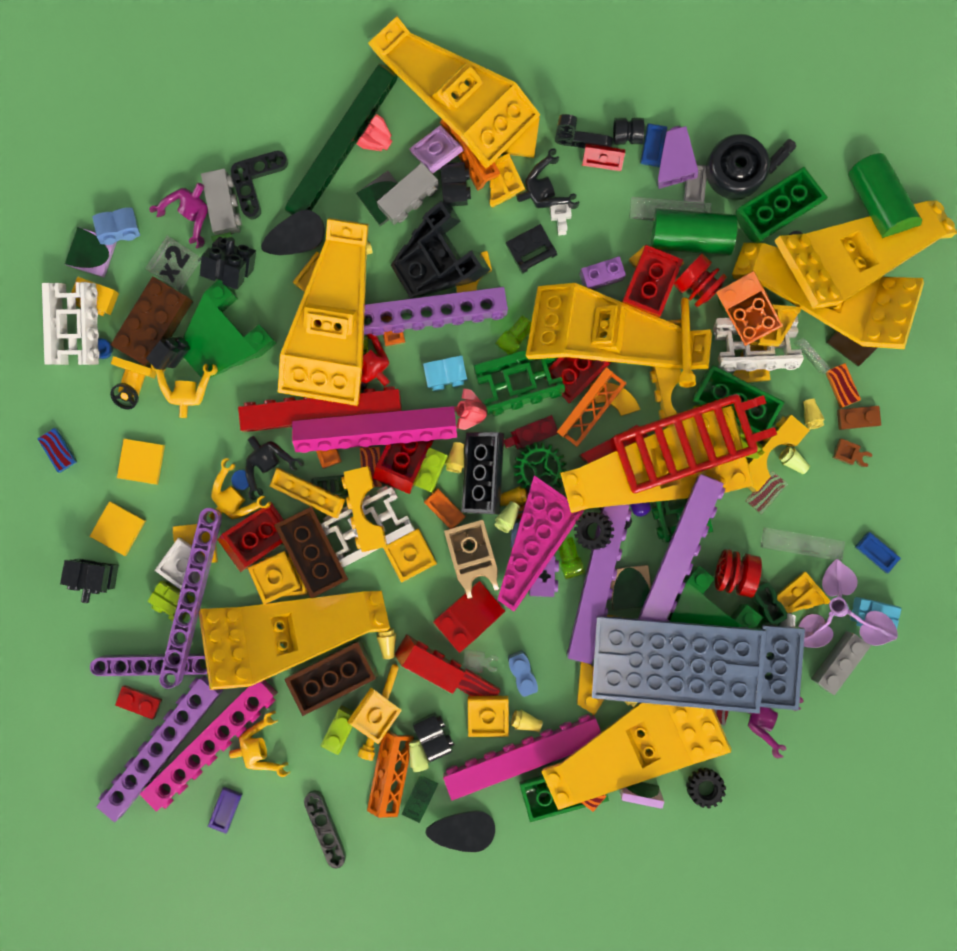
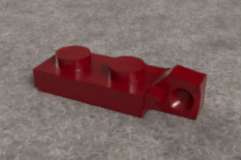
M550 415L510 432L512 437L504 440L505 448L516 445L517 449L525 448L534 442L537 443L559 434L557 433L558 429L553 416Z

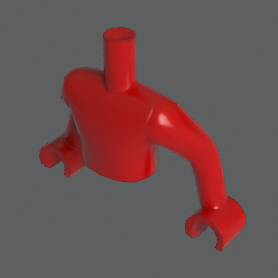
M366 334L367 338L371 339L376 354L370 350L363 356L361 382L368 383L377 378L385 387L390 381L382 372L389 366V359L378 337Z

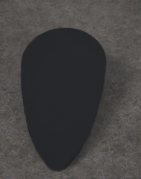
M301 210L289 216L272 229L262 242L261 248L266 253L280 256L313 250L323 240L325 233L323 220L313 211Z
M468 811L435 821L426 828L425 834L434 843L449 849L462 852H480L492 843L495 836V823L483 811Z

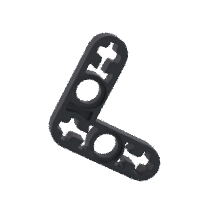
M569 114L559 116L555 136L557 144L585 148L586 144L612 147V137L576 131L577 117Z
M273 151L236 162L232 165L231 175L241 210L248 219H256L261 214V207L253 179L285 170L288 166V159L282 151ZM277 157H280L281 159L280 165H277L276 163ZM269 159L272 168H269V165L266 160ZM257 162H263L265 164V167L262 171H256L254 169V166ZM239 168L243 169V177L246 181L241 180L238 174ZM244 186L251 187V193L247 196L241 194V189ZM247 201H251L252 206L256 208L253 210L254 213L250 214V212L247 211L249 210V204Z

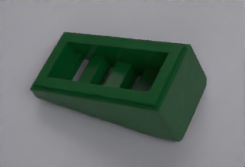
M344 475L315 477L311 479V483L318 487V483L322 482V488L327 490V481H330L331 493L337 496L349 495L348 490L344 491L342 477H345ZM336 480H338L339 491L337 492L335 489Z

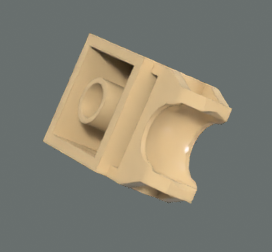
M484 520L444 531L458 581L464 587L467 598H473L471 593L472 582L479 576L487 577L492 583L494 590L498 591V568ZM467 542L475 544L473 550L465 549Z

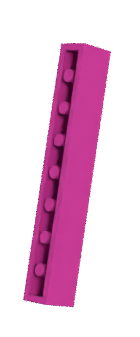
M454 406L292 421V442L296 453L457 438Z
M590 714L583 715L578 718L579 721L572 724L570 721L565 722L559 726V729L553 731L552 729L544 730L538 737H526L521 740L522 743L514 745V743L504 746L502 751H490L484 754V757L476 760V758L467 760L463 766L457 767V765L447 768L443 774V779L451 800L453 801L572 755L601 733L595 716H590Z

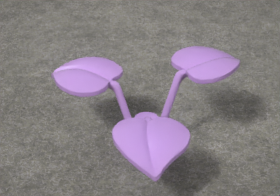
M838 559L827 568L822 580L824 592L831 597L837 596L829 603L831 612H829L828 620L825 622L822 616L810 614L804 617L799 624V627L805 628L804 646L809 648L823 647L832 640L834 633L828 625L831 623L834 615L843 617L849 614L862 623L860 636L869 645L879 646L896 640L898 632L893 621L882 612L870 611L867 613L865 620L849 610L848 604L842 598V594H852L857 588L858 580L855 573Z

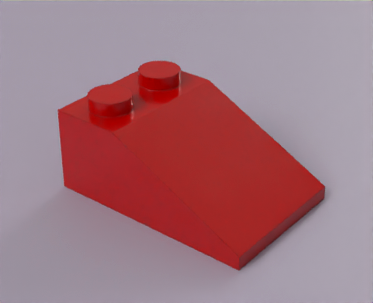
M645 245L622 303L659 318L683 259Z
M559 357L548 370L552 380L562 377L563 384L565 385V392L562 393V397L570 404L612 362Z
M434 440L386 445L375 467L373 479L410 494L423 460L426 458V453L431 448Z
M271 502L268 508H261L221 534L217 540L238 570L242 572L282 544L274 525L284 519Z
M480 581L472 587L471 593L473 598L468 599L466 593L463 594L433 621L459 653L506 612Z

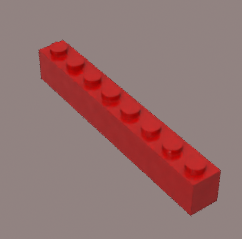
M395 386L383 387V391H375L373 388L364 389L363 393H360L357 406L303 397V400H296L295 397L284 398V402L265 400L264 404L256 405V402H246L244 406L238 407L240 431L242 432L292 427V421L402 411L400 390L395 389Z

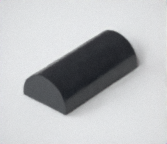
M466 432L462 496L463 513L500 514L504 433Z

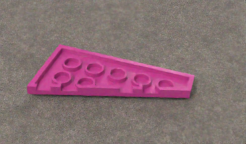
M535 475L497 599L512 611L517 609L574 527L576 521L585 511L581 510L571 513L568 499Z

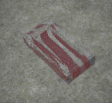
M774 471L769 473L771 477L760 490L752 492L746 499V502L759 514H763L788 485Z

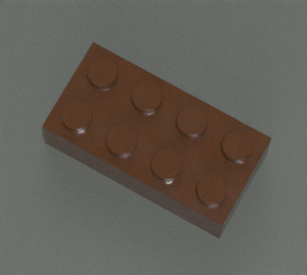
M152 276L110 345L151 368V363L146 357L161 338H171L193 301Z
M312 507L274 525L310 598L348 580Z
M360 639L289 675L284 680L302 716L375 680L378 674Z

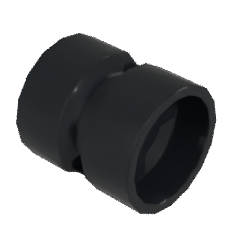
M614 118V144H626L627 141L630 144L643 143L644 118H632L630 121L627 118Z

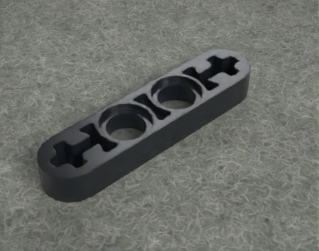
M311 791L304 799L306 811L328 865L335 869L340 868L346 860V852L323 795L319 791ZM311 796H313L314 799L318 798V802L316 803L317 808L320 809L322 807L323 809L318 810L315 813L312 812L315 811L316 807L314 803H309ZM324 815L327 818V823L319 825L316 822V817ZM325 834H332L335 840L332 844L325 843L323 839ZM336 845L338 847H336L334 851L337 856L341 855L339 862H337V860H332L334 856L332 848H334Z

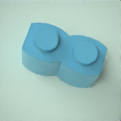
M463 356L423 364L427 386L429 389L432 388L433 391L445 389L444 386L452 384V387L462 386L464 381H468Z

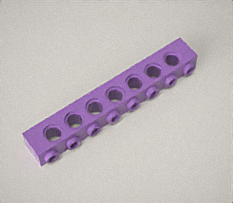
M499 287L365 305L364 319L369 318L372 322L364 325V335L372 334L378 336L388 331L401 333L404 329L411 328L413 330H422L426 326L439 328L449 323L461 325L464 321L478 323L487 318L500 320L507 316L508 312L505 288ZM488 303L491 305V308L483 309L481 304ZM467 305L471 310L464 312L461 307ZM449 308L452 312L450 314H443L441 310ZM427 310L430 311L432 315L429 317H424L421 315V313ZM404 313L412 315L408 320L403 319L401 316ZM384 316L392 318L389 322H383L381 319Z
M206 676L193 680L189 685L191 690L187 695H181L176 702L178 706L175 710L171 709L164 716L165 722L161 727L158 725L151 732L152 738L148 743L145 741L138 748L139 754L137 757H132L124 766L126 768L123 774L119 773L111 782L113 784L110 790L106 789L98 798L100 802L96 808L114 823L124 815L223 692L222 689L210 690L209 681ZM194 694L200 696V698H201V703H200V704H197V703L194 701V699H193ZM182 710L188 713V720L181 717ZM169 726L175 729V735L169 734ZM156 742L162 745V751L156 749ZM143 759L149 761V767L143 765ZM130 775L136 777V783L130 780ZM117 791L123 793V799L117 796Z

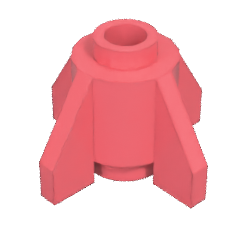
M376 114L356 144L363 149L380 152L383 149L387 150L393 140L390 139L392 134L384 119Z
M463 389L462 399L465 400L460 401L457 407L454 406L455 412L460 416L457 428L462 430L481 423L487 416L486 406L469 389Z

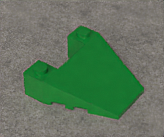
M221 280L216 281L204 292L183 337L190 347L184 359L201 378L204 374L203 366L205 364H208V372L212 371L213 364L218 368L217 373L210 376L211 378L232 367L263 356L276 344L275 340L260 324L244 337L223 312L238 298L226 285L222 284Z
M693 566L689 576L686 575L684 577V589L681 594L678 593L676 608L668 618L669 622L756 628L763 617L747 604H740L730 617L703 595L715 578L702 567Z

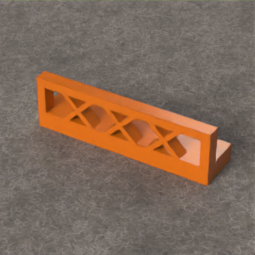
M441 119L440 124L462 146L463 151L458 156L461 162L465 163V168H469L470 178L477 191L482 189L487 181L497 178L500 175V171L495 162L485 168L461 137Z
M606 367L557 433L578 447L627 383ZM612 377L620 383V386L616 391L607 392L606 384ZM608 394H613L608 400ZM605 395L606 404L603 407L595 408L594 399L597 396ZM593 411V421L583 424L582 415L584 412ZM581 427L582 435L577 441L568 435L572 428Z
M387 731L381 740L367 811L378 818L398 817L410 758L409 742L414 739L411 735H397ZM400 741H406L405 748L400 752ZM400 760L402 762L401 768L396 772L395 765ZM396 780L398 782L397 788L392 792L390 790L391 785ZM393 801L392 811H386L387 805Z

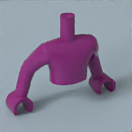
M201 183L196 184L193 192L187 188H180L164 197L158 205H153L149 208L151 213L157 211L156 217H162L165 215V208L172 202L180 199L177 211L186 219L195 221L193 237L189 239V243L197 242L196 249L203 247L205 244L204 238L200 236L208 213L207 204L199 198L205 187Z
M800 697L799 703H803L804 700ZM760 707V714L749 713L751 714L748 722L750 730L773 748L772 755L775 758H783L784 756L779 754L778 749L785 751L786 746L779 745L768 733L775 726L778 712L771 708Z

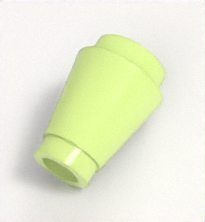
M787 447L779 456L781 464L801 474H805L810 468V465L795 448Z
M510 501L495 519V527L505 533L513 530L521 507L517 503Z
M420 740L409 742L410 768L413 769V772L428 769L430 761Z

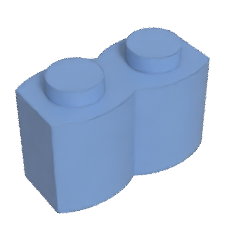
M121 208L113 212H102L92 216L96 236L100 244L112 245L119 240L131 241L140 236L133 208Z
M523 651L509 655V667L516 678V685L520 694L525 697L536 693L538 685L534 674L530 670L527 655Z

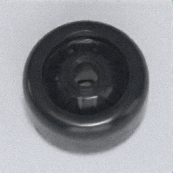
M734 134L725 137L714 147L707 159L706 177L709 185L717 194L728 199H742L750 196L763 184L770 168L768 152L763 144L752 136ZM735 163H739L742 168L737 167Z

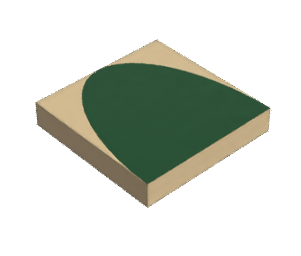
M648 565L617 568L615 581L612 580L610 586L613 589L611 597L612 609L643 607L651 588Z

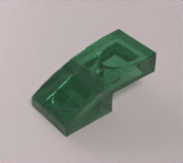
M420 775L402 811V815L420 823L438 783Z

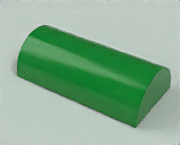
M876 153L867 156L851 168L848 176L882 238L922 224V218L885 154Z
M802 167L737 208L736 216L746 236L752 242L759 243L826 201L828 197L806 168Z
M655 208L650 247L658 250L731 256L737 237V216L732 214Z
M711 365L704 374L692 401L704 405L734 394H738L742 402L764 395L765 404L745 410L751 430L755 433L771 428L785 403L781 399L714 365ZM734 404L722 407L732 406L737 424L741 425Z
M543 775L519 782L530 822L586 807L584 804L578 803L558 810ZM606 794V798L601 803L609 801L608 794Z

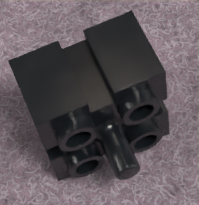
M219 236L213 242L212 248H208L201 256L200 276L213 281L219 279L223 281V285L238 290L243 284L244 278H248L254 270L256 250L246 245L235 246L234 238H222Z
M80 558L64 560L60 585H66L68 590L80 591V589H83L81 602L89 603L91 593H107V589H115L119 565Z

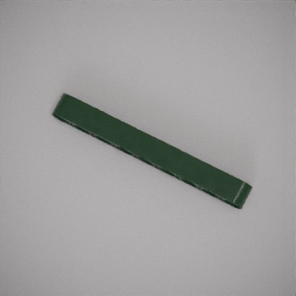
M382 64L375 68L288 200L285 211L293 215L301 210H313L395 85L398 75Z

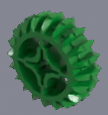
M534 442V449L531 450L530 446L527 445V453L520 450L519 453L523 458H515L516 461L520 462V465H513V468L519 469V472H515L514 476H521L516 481L517 484L523 481L525 484L521 488L531 487L532 481L529 482L526 478L524 465L530 468L534 475L537 476V469L534 466H539L545 460L543 469L547 472L544 474L541 472L538 478L540 479L541 476L552 477L554 479L548 485L553 489V485L560 488L561 484L557 481H562L560 475L562 472L567 471L566 469H561V466H566L567 462L560 463V459L564 458V455L561 454L557 457L558 448L552 452V444H549L548 448L545 449V442H541L540 448ZM534 453H544L539 462L526 460ZM549 456L556 463V472H553L547 466Z

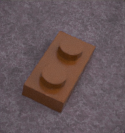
M879 406L837 410L839 430L882 426Z

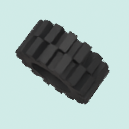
M596 512L584 513L585 516L581 515L579 517L581 520H577L575 523L578 527H574V531H577V534H574V536L578 538V544H582L584 548L594 550L607 547L606 544L611 543L609 539L614 537L611 534V531H614V527H611L613 523L608 520L609 517ZM592 523H597L601 530L600 535L595 539L590 538L588 535V527Z
M699 768L698 772L693 771V776L688 777L689 783L687 782L686 784L690 798L696 805L702 808L706 806L710 809L712 805L714 807L718 806L717 802L721 803L723 801L721 799L722 796L725 797L726 795L724 792L726 786L723 779L712 769L704 768L702 770ZM710 781L713 783L714 788L711 794L702 795L699 793L701 782Z

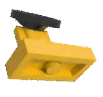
M113 356L111 364L125 369L121 383L116 384L111 389V399L118 407L129 410L134 408L139 401L138 396L145 376L155 379L156 371ZM116 387H119L118 392L120 393L118 395H114ZM117 399L125 402L129 401L132 406L123 405Z

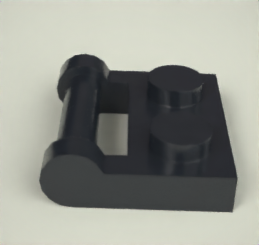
M541 224L506 242V246L522 274L527 272V269L549 257L554 258L558 255ZM545 246L546 251L525 262L522 261L521 258Z

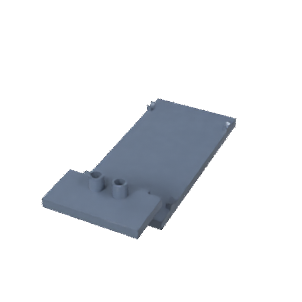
M597 616L592 698L759 714L760 707L799 710L805 628L762 624L761 629L740 626L730 627ZM772 652L771 656H766L767 653ZM767 672L771 673L769 676H765Z

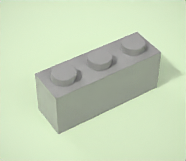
M420 163L377 201L378 208L393 225L397 222L401 223L408 217V213L412 209L416 210L422 205L423 199L427 196L431 197L438 190V179L423 163Z
M225 169L201 173L202 182L205 186L204 192L212 232L215 235L229 232L231 234L239 233V226L242 225L240 214L236 212L235 206H238L236 195L232 192V187H234L232 175H229Z
M846 631L811 680L825 691L835 695L871 646L856 634Z

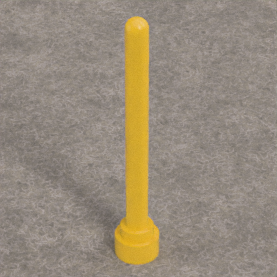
M684 297L681 299L683 371L679 376V385L689 388L696 385V376L691 371L689 299Z
M396 664L391 666L382 692V696L388 700L399 669ZM368 737L366 744L360 747L357 756L373 761L375 755L374 741Z

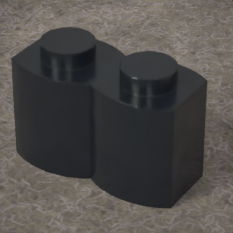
M464 162L446 163L441 167L443 202L450 204L452 207L468 205L467 199H471V189L466 187V180H470L469 168H465Z
M182 337L161 338L146 359L159 370H164L167 367L176 368L188 353L190 347L188 342Z
M434 712L413 722L414 730L430 762L452 752L451 746L454 745L450 734L446 735L443 730L446 726L441 715L437 717Z

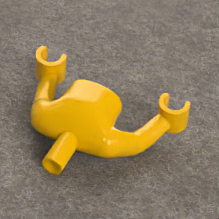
M151 364L152 370L156 371L159 387L166 400L170 404L180 405L179 418H187L188 406L201 404L210 376L215 375L218 371L217 366L213 364L212 371L208 372V364H205L203 366L204 374L197 389L196 382L175 381L174 390L171 391L164 375L166 369L159 370Z
M223 459L221 462L222 469L214 481L211 498L217 505L216 510H219L221 514L224 513L230 519H237L258 508H268L271 502L263 506L261 501L265 496H261L257 499V502L239 509L245 501L244 497L231 485L226 490L221 491L222 483L228 471L235 468V464L227 468L226 462L230 459ZM211 512L208 516L214 521L215 514Z
M271 711L264 716L263 720L247 729L239 737L240 749L230 750L229 756L230 758L242 756L245 767L248 769L277 771L280 777H285L290 774V771L286 772L283 767L288 765V762L276 764L259 761L267 757L266 744L262 737H251L267 725L278 722V720L271 719V715L276 713V711Z

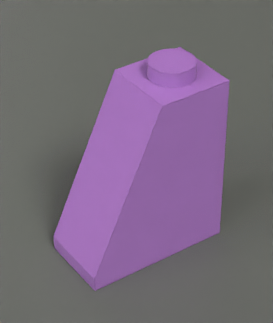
M676 126L666 132L658 176V189L698 178V167L686 126Z

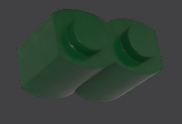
M760 581L757 591L751 599L758 605V610L763 620L775 626L787 619V612L784 606L777 601L774 588L769 583Z

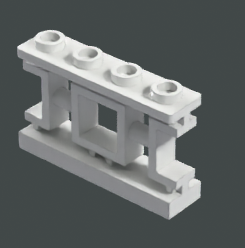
M77 282L76 293H66V284L42 283L45 364L69 365L68 355H78V365L99 364L98 292L95 283ZM62 298H67V309L63 310ZM76 298H81V309H76ZM67 314H77V334H68ZM77 338H82V350H77ZM64 339H68L69 350H64Z
M798 316L779 347L767 346V351H750V344L745 346L743 341L733 342L732 335L738 334L731 319L717 318L713 327L714 335H716L715 340H726L727 352H720L718 356V368L726 372L736 370L754 371L756 369L772 371L780 368L794 370L799 368L804 360L803 355H801L802 350H791L790 338H795L799 332L796 327ZM775 348H783L784 355L775 356ZM743 349L744 357H734V350Z
M382 487L377 490V495L373 497L367 495L364 497L362 504L364 515L372 513L378 526H383L382 522L391 517L396 526L403 522L405 524L402 528L385 536L387 544L415 530L408 516L398 520L390 502L398 499L393 487ZM390 495L389 498L384 500L387 511L378 515L373 506L365 509L369 504ZM348 506L342 508V513L338 518L327 516L323 518L324 523L321 524L326 535L336 532L344 549L335 553L342 568L378 550L361 552V549L345 557L344 553L351 550L347 540L355 536L358 537L357 529H353L351 518L347 520L352 529L343 534L338 525L332 528L329 525L352 514V509H348Z

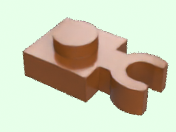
M839 439L832 458L849 465H854L856 461L859 466L868 467L869 464L864 463L862 458L863 456L872 457V454L867 451L859 452L861 446L844 439Z

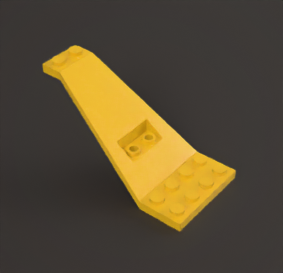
M398 16L368 42L379 58L461 137L485 168L489 167L540 116V113L516 82L410 33ZM465 80L468 81L469 86L465 84ZM452 93L455 94L456 99L452 97Z
M937 200L914 204L922 218L920 226L885 238L881 237L871 216L806 234L779 236L774 241L811 306L815 309L841 304L939 239L953 237L957 234V231L954 228V222L944 212V206Z
M333 218L327 219L325 243L280 353L279 393L356 406L359 404L363 366L366 259L369 224ZM316 320H320L322 325H318ZM336 323H340L342 328H337Z
M743 243L732 272L733 278L739 279L755 270L760 282L767 289L795 306L801 307L808 314L859 345L880 348L905 349L924 285L923 278L881 277L839 305L813 309L782 253L776 246L765 243Z
M577 283L538 286L526 357L528 359L571 357L683 369L682 327ZM710 329L690 331L691 370L709 368L712 340Z
M733 407L722 408L736 451L743 449ZM714 411L702 414L716 457L728 454ZM694 417L682 421L696 463L708 461ZM675 425L664 429L663 432L677 471L689 467ZM656 434L644 438L656 476L660 477L669 474ZM637 443L626 446L625 450L637 484L649 481ZM617 451L580 468L561 473L571 513L597 507L689 498L699 473L723 482L724 493L754 485L746 457L636 494L630 490Z
M363 591L244 607L200 609L199 611L210 690L252 686L368 632H383L390 629L382 591Z
M640 703L563 762L543 768L541 772L559 810L702 761L731 753L732 749L714 709ZM638 730H642L645 735H640ZM646 749H651L653 753L649 754Z

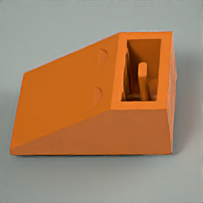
M755 270L716 292L745 346L783 326Z

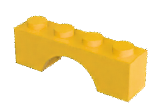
M653 366L651 368L652 371H650V379L656 386V391H654L655 400L660 403L659 418L663 419L678 414L672 406L671 394L676 384L679 383L681 370ZM674 424L665 426V429L668 428V427H670V426H673Z
M793 415L782 416L775 423L778 435L762 440L764 442L761 446L765 453L758 459L750 458L748 460L754 485L747 488L752 492H758L771 477L767 469V458L771 450L778 445L797 446L810 431Z
M370 467L345 471V477H342V484L349 494V497H346L348 509H352L353 517H351L352 527L357 529L358 537H355L357 549H361V552L387 547L383 526L371 523L365 517L362 508L365 495L374 488Z

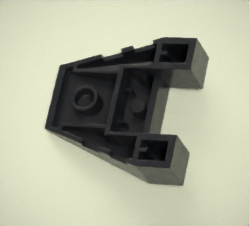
M440 201L425 213L422 223L411 234L413 236L407 245L404 244L391 264L392 269L410 298L476 282L491 270L481 253L471 250L462 258L459 256L446 233L461 221L452 206L443 201Z

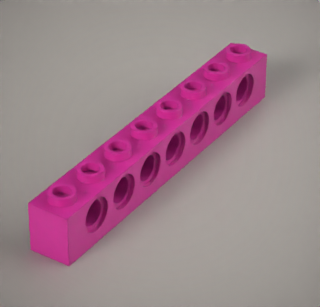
M266 680L249 686L140 793L141 797L156 812L161 807L166 809L174 801L172 797L176 793L180 795L188 787L186 783L191 778L195 780L203 773L201 768L205 764L210 766L218 758L215 754L220 749L224 752L232 744L230 739L234 735L239 737L247 729L245 725L249 721L253 723L261 715L259 711L264 706L268 708L276 701L274 696L278 692ZM251 697H256L258 699V706H253L251 704ZM236 711L243 713L244 720L236 718ZM223 725L229 728L228 735L221 731ZM207 740L214 742V749L207 746ZM193 754L199 756L200 763H196L193 761ZM178 769H182L185 772V777L179 776ZM164 783H166V784H168V785L170 786V788H171V791H170V792H168V791H166V790L164 789V787H163V784H164Z

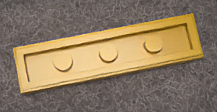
M276 468L270 483V487L333 518L339 517L345 502L344 498L281 468Z

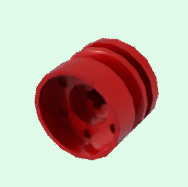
M703 253L674 282V286L681 293L686 292L688 289L693 290L688 298L690 301L696 294L700 297L694 304L697 308L708 302L722 287L727 278L724 273L718 280L714 277L720 270L719 268H716L711 273L707 271L712 262Z
M724 549L715 570V589L718 591L725 589L727 593H731L735 588L737 595L752 598L760 582L762 571L761 557L745 553L741 559L739 552L734 551L732 553L731 550Z

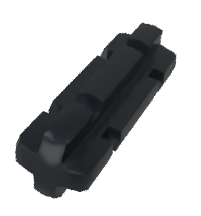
M788 139L770 158L768 173L772 174L777 169L776 166H780L790 155L789 152L792 153L796 148L795 141Z

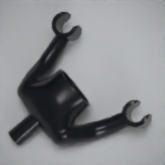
M550 149L548 156L537 163L525 179L527 191L516 195L518 202L531 198L536 208H547L568 204V207L571 209L578 208L580 202L574 203L571 201L576 199V194H570L569 197H554L555 191L548 177L536 179L547 165L558 163L559 156L552 157V155L556 154V149Z
M255 436L250 437L248 442L254 451L247 457L245 467L246 479L250 487L249 498L252 500L257 499L254 495L255 491L260 496L263 495V490L257 488L255 481V466L264 474L280 463L277 458L278 455L289 463L292 470L296 471L295 462L297 461L300 466H304V461L300 458L294 459L273 441L260 445Z

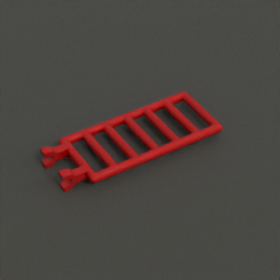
M734 394L614 435L613 440L631 492L636 494L756 453L758 451L756 442L778 435L775 427L755 434L752 433L745 410L765 404L764 395L742 402L740 396ZM730 404L735 406L748 447L737 451L722 407ZM713 410L728 450V454L716 457L702 414ZM692 417L695 419L708 457V461L699 464L696 463L682 423L683 420ZM671 424L675 425L689 466L678 471L662 429ZM651 431H655L669 474L660 477L656 476L642 435ZM635 437L649 481L640 484L636 482L623 444L624 440Z

